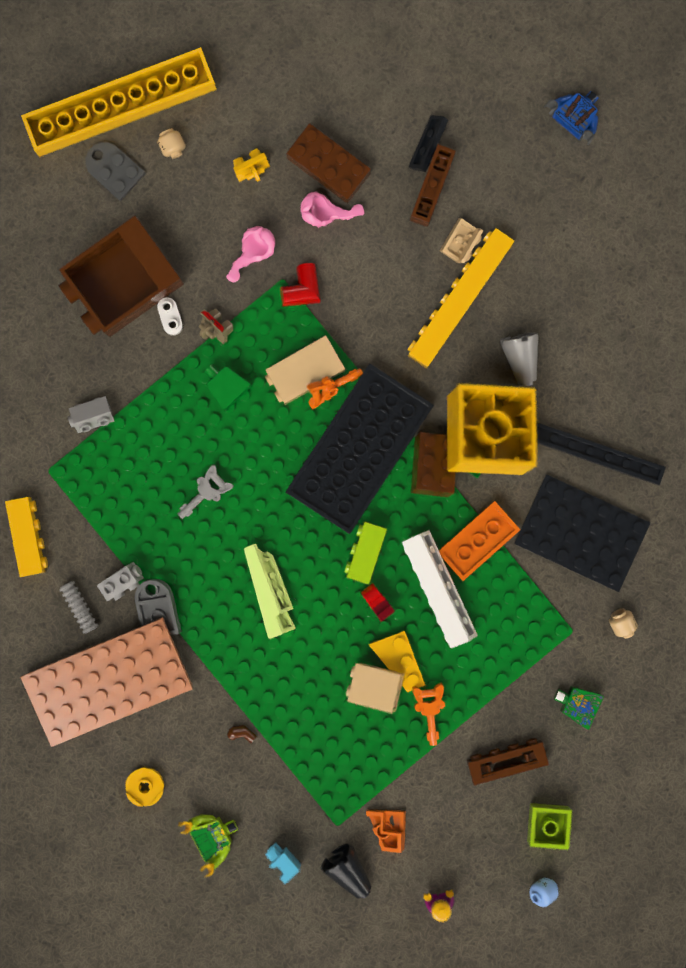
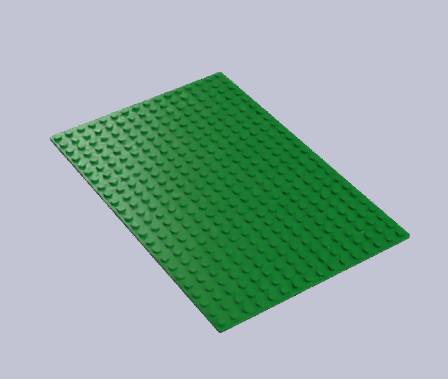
M280 280L230 321L233 324V331L227 335L228 341L222 344L216 337L206 340L114 415V422L97 429L54 464L48 472L125 567L133 562L139 566L144 577L139 581V584L149 579H160L169 585L173 592L182 632L179 634L332 822L339 826L435 747L430 746V742L427 741L426 732H429L427 716L417 712L414 708L418 701L414 697L413 690L407 692L403 686L401 687L397 709L394 713L347 702V688L351 685L353 679L351 677V670L353 666H356V663L388 669L369 646L370 643L405 631L425 686L420 687V689H434L437 684H443L444 691L441 700L444 701L445 707L440 709L438 714L434 715L436 731L439 732L438 745L570 636L573 630L507 549L502 546L464 581L444 561L478 635L469 642L450 648L445 640L441 626L437 623L436 615L428 603L425 591L421 588L419 578L412 568V563L404 551L402 542L429 530L438 550H440L475 519L478 514L456 487L454 488V494L450 497L411 493L414 437L350 534L286 493V490L360 377L353 382L350 381L337 387L338 393L330 400H325L314 409L308 403L312 397L310 391L286 405L283 401L279 403L274 394L277 391L274 384L270 386L265 378V375H267L266 369L324 336H327L345 368L344 372L332 378L334 381L349 374L350 371L358 369L306 305L282 306L280 287L289 285L285 280ZM211 364L219 371L225 366L252 386L226 412L207 387V383L211 378L205 373V370ZM215 465L217 474L223 481L233 484L234 487L230 491L220 494L221 499L219 501L204 499L192 510L193 513L189 517L185 516L182 519L177 514L180 511L179 508L185 503L188 504L199 494L197 479L199 477L205 478L208 469ZM210 479L211 487L218 490L219 486ZM364 522L387 529L369 585L374 584L395 610L394 613L382 622L360 593L369 585L347 578L348 573L344 572L347 562H352L354 555L350 553L353 544H357L359 536H356L359 525H364ZM256 544L257 548L262 552H269L273 555L294 608L287 612L296 629L271 639L268 638L244 552V548ZM149 584V585H148V590H149V592L155 594V593H156V588H155V586L152 585V584ZM435 696L423 698V701L434 700Z

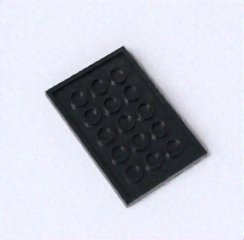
M546 474L514 544L619 592L651 522Z

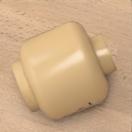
M168 129L159 134L160 137L157 143L162 154L165 157H172V159L180 157L186 147L180 132Z
M618 609L611 614L609 623L614 634L618 637H632L638 628L633 613L629 610Z

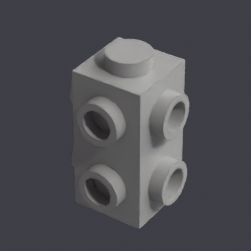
M106 396L69 408L71 416H68L70 426L71 428L75 427L78 433L87 432L93 428L114 422Z
M133 562L97 586L107 601L112 598L116 601L125 595L123 591L126 589L132 591L140 586L139 581L144 577L139 566Z

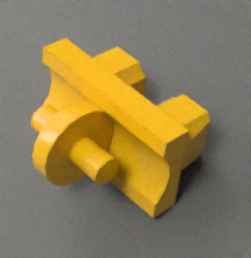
M256 148L249 153L251 159L244 162L242 157H238L233 160V169L239 182L255 178L257 182L260 181L259 175L265 172L264 169L270 167L264 152L261 153Z

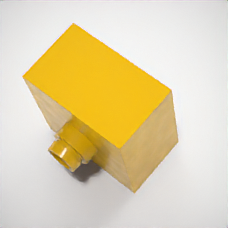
M459 384L447 396L448 472L523 475L537 466L536 389Z

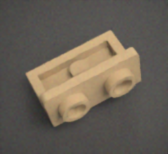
M458 218L440 252L457 263L467 262L472 256L471 251L474 246L481 241L483 230L475 228L462 218Z

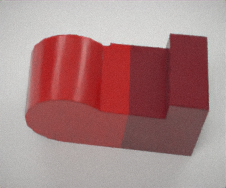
M373 583L360 592L381 622L395 612Z

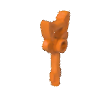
M360 368L354 369L349 374L335 381L332 378L324 377L321 381L308 384L307 389L312 393V397L308 402L310 407L314 409L325 400H330L338 393L337 387L357 380L358 377L362 376V370Z
M439 683L434 689L421 690L413 686V694L418 701L414 708L417 712L427 716L429 731L426 732L427 741L430 742V746H435L439 739V732L436 731L434 715L438 714L440 709L445 707L444 701L441 700L444 691L443 684ZM435 696L434 700L423 701V698Z

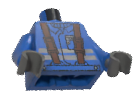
M590 91L585 97L576 93L574 96L569 94L555 100L550 99L544 105V108L549 107L551 109L549 114L552 115L554 112L552 117L578 140L586 139L588 141L587 145H590L597 131L598 117L596 113L598 109L593 104L598 100V96Z

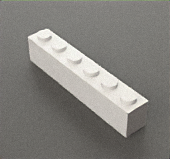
M427 530L402 542L404 551L412 563V568L419 578L421 588L425 591L428 603L436 615L437 623L441 626L445 640L450 648L469 642L478 636L430 531Z

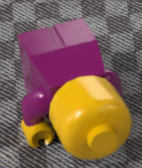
M446 890L444 893H439V896L431 893L423 894L425 906L436 920L446 921L450 917L454 904L453 890Z

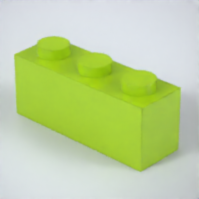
M364 522V525H359L356 536H359L357 544H353L350 553L354 556L352 562H347L344 571L348 573L347 578L369 585L387 529Z

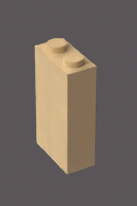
M324 336L266 369L267 375H265V378L270 386L274 384L277 390L274 394L279 403L283 401L286 405L309 392L307 389L308 384L321 381L324 377L334 378L344 372L345 368L327 336Z

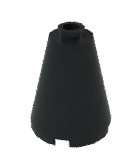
M343 844L331 852L335 855L329 860L327 858L324 859L321 870L357 899L366 898L371 892L369 879L352 845L349 846V844Z

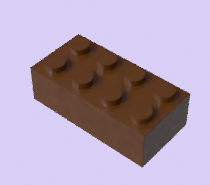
M310 123L286 153L289 161L347 204L371 173V169Z

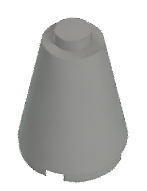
M535 332L518 334V336L511 339L509 336L500 340L518 384H522V387L533 385V381L537 380L539 336Z

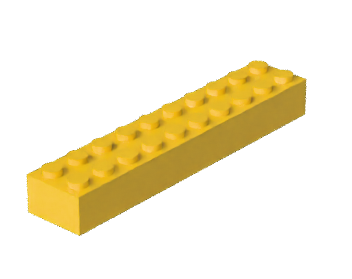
M200 47L21 115L34 151L41 157L215 91L216 86Z

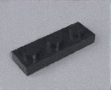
M430 116L408 166L415 171H427L449 121L444 116Z

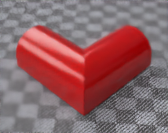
M304 263L296 267L298 285L280 287L283 307L321 302L315 264Z

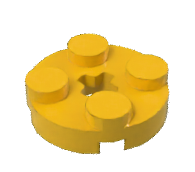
M142 767L134 770L126 780L125 786L128 799L136 806L154 805L163 795L165 785L163 778L153 768ZM147 782L150 790L141 791L142 786L140 783L145 784Z

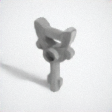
M215 465L208 469L205 478L199 477L197 479L199 494L188 504L185 503L179 508L180 511L177 514L182 519L185 516L189 517L193 513L192 510L204 499L219 501L221 499L220 494L226 493L234 487L233 484L223 481L217 474ZM210 479L219 486L218 490L211 487Z

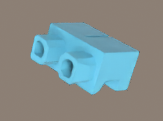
M275 842L267 850L265 855L271 861L269 867H278L282 871L280 879L284 884L300 871L301 863L287 847L282 849Z

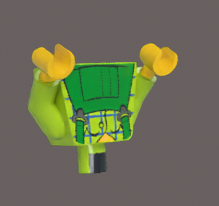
M200 814L189 819L188 822H179L178 826L185 825V830L180 833H190L205 863L209 862V864L203 865L200 868V871L208 868L209 872L205 876L208 877L214 873V869L227 857L232 843L229 835L237 831L238 827L234 820L223 824L220 817L215 818L213 815Z

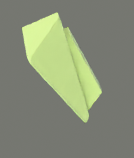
M256 544L244 548L268 638L271 639L296 629L287 612L294 608L273 555L269 552H262L257 548Z

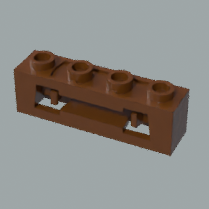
M437 145L410 221L428 227L454 159L455 150Z
M537 738L526 740L524 745L519 746L518 743L508 745L506 750L500 751V748L488 751L489 754L481 756V753L471 755L470 759L467 760L474 786L549 765L543 742L541 740L537 741ZM522 753L527 762L523 763V761L498 767L493 769V772H491L488 763L491 762L493 764L522 756Z

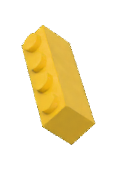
M31 497L5 501L20 577L46 572L45 568H48V561L42 554L44 541L42 538H39L38 531L41 530L39 519L35 518L34 512L37 511L35 500H32Z

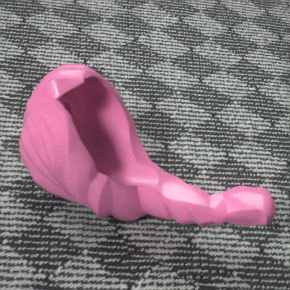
M317 191L305 196L300 209L303 220L318 228L330 224L334 219L349 220L355 216L364 215V208L361 204L354 205L349 211L332 204L330 200Z
M255 226L244 232L242 254L233 262V266L226 276L229 281L237 282L239 280V269L242 267H247L254 262H260L273 255L275 238L270 230L262 226Z

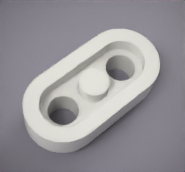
M163 298L159 301L157 308L164 330L170 335H177L183 329L177 304L171 298ZM165 304H170L169 310H164ZM171 322L176 323L175 328H170L169 325Z

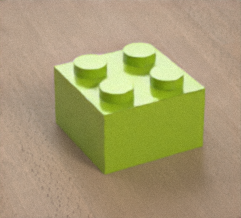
M530 803L527 842L530 847L569 850L572 810L569 806Z

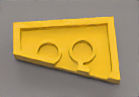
M405 631L369 644L389 670L404 674L402 686L407 692L412 691L413 686L418 688L425 686Z

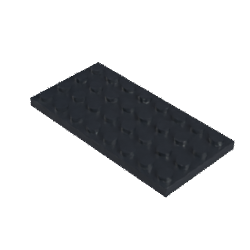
M369 363L286 490V493L350 534L434 405Z

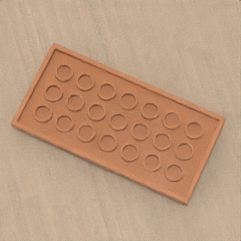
M163 617L20 677L51 747L193 689V685Z

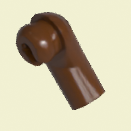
M244 725L233 726L227 733L230 740L244 737L249 743H252L257 737Z

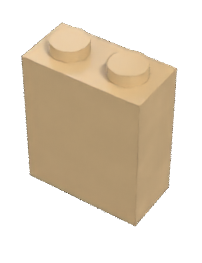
M356 663V666H353L351 670V677L353 679L351 685L347 688V702L389 713L396 712L404 674L364 663Z

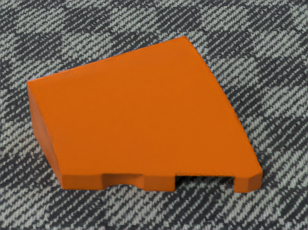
M367 810L366 815L367 817L369 816L373 824V831L379 838V845L382 851L401 853L405 848L406 811ZM392 815H393L394 825H392V824L390 823V817H391Z

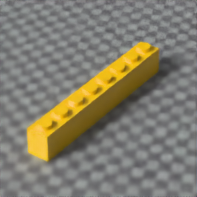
M495 228L493 233L491 231L487 233L483 239L486 242L482 248L478 246L472 255L475 259L471 264L467 262L461 271L464 273L461 279L456 278L451 285L453 290L450 295L446 293L440 301L442 306L439 311L437 309L433 311L429 317L432 320L430 324L422 327L418 333L421 336L417 342L413 340L407 349L410 351L408 356L426 369L513 245L514 240L497 228Z

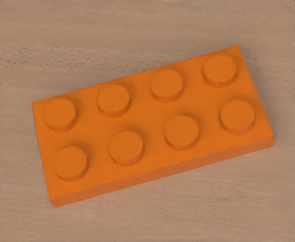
M494 501L445 544L439 552L442 559L464 581L518 533L520 528Z

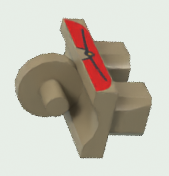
M205 309L202 310L200 314L203 317L199 325L201 329L199 335L203 339L209 337L214 339L216 337L222 344L228 341L227 335L233 331V324L229 320L220 324L219 321L222 320V315L217 309L207 312Z

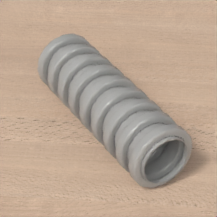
M71 581L60 587L59 591L63 592L62 596L66 597L65 602L69 603L68 607L72 608L71 612H74V618L77 617L78 619L76 622L80 623L79 627L84 630L82 633L86 634L96 629L99 625L98 623L95 624V618H92L93 614L89 613L90 609L86 607L87 603L83 602L84 598L80 596L81 592H78V587L74 585L75 581Z

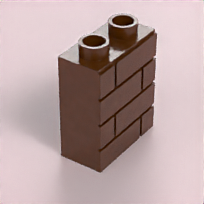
M136 216L59 269L66 279L58 285L71 304L80 299L88 311L80 317L93 335L102 330L107 336L111 337L159 303L161 299L166 298L184 285Z

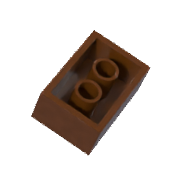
M420 432L415 437L411 493L450 497L454 494L456 472L447 471V435Z

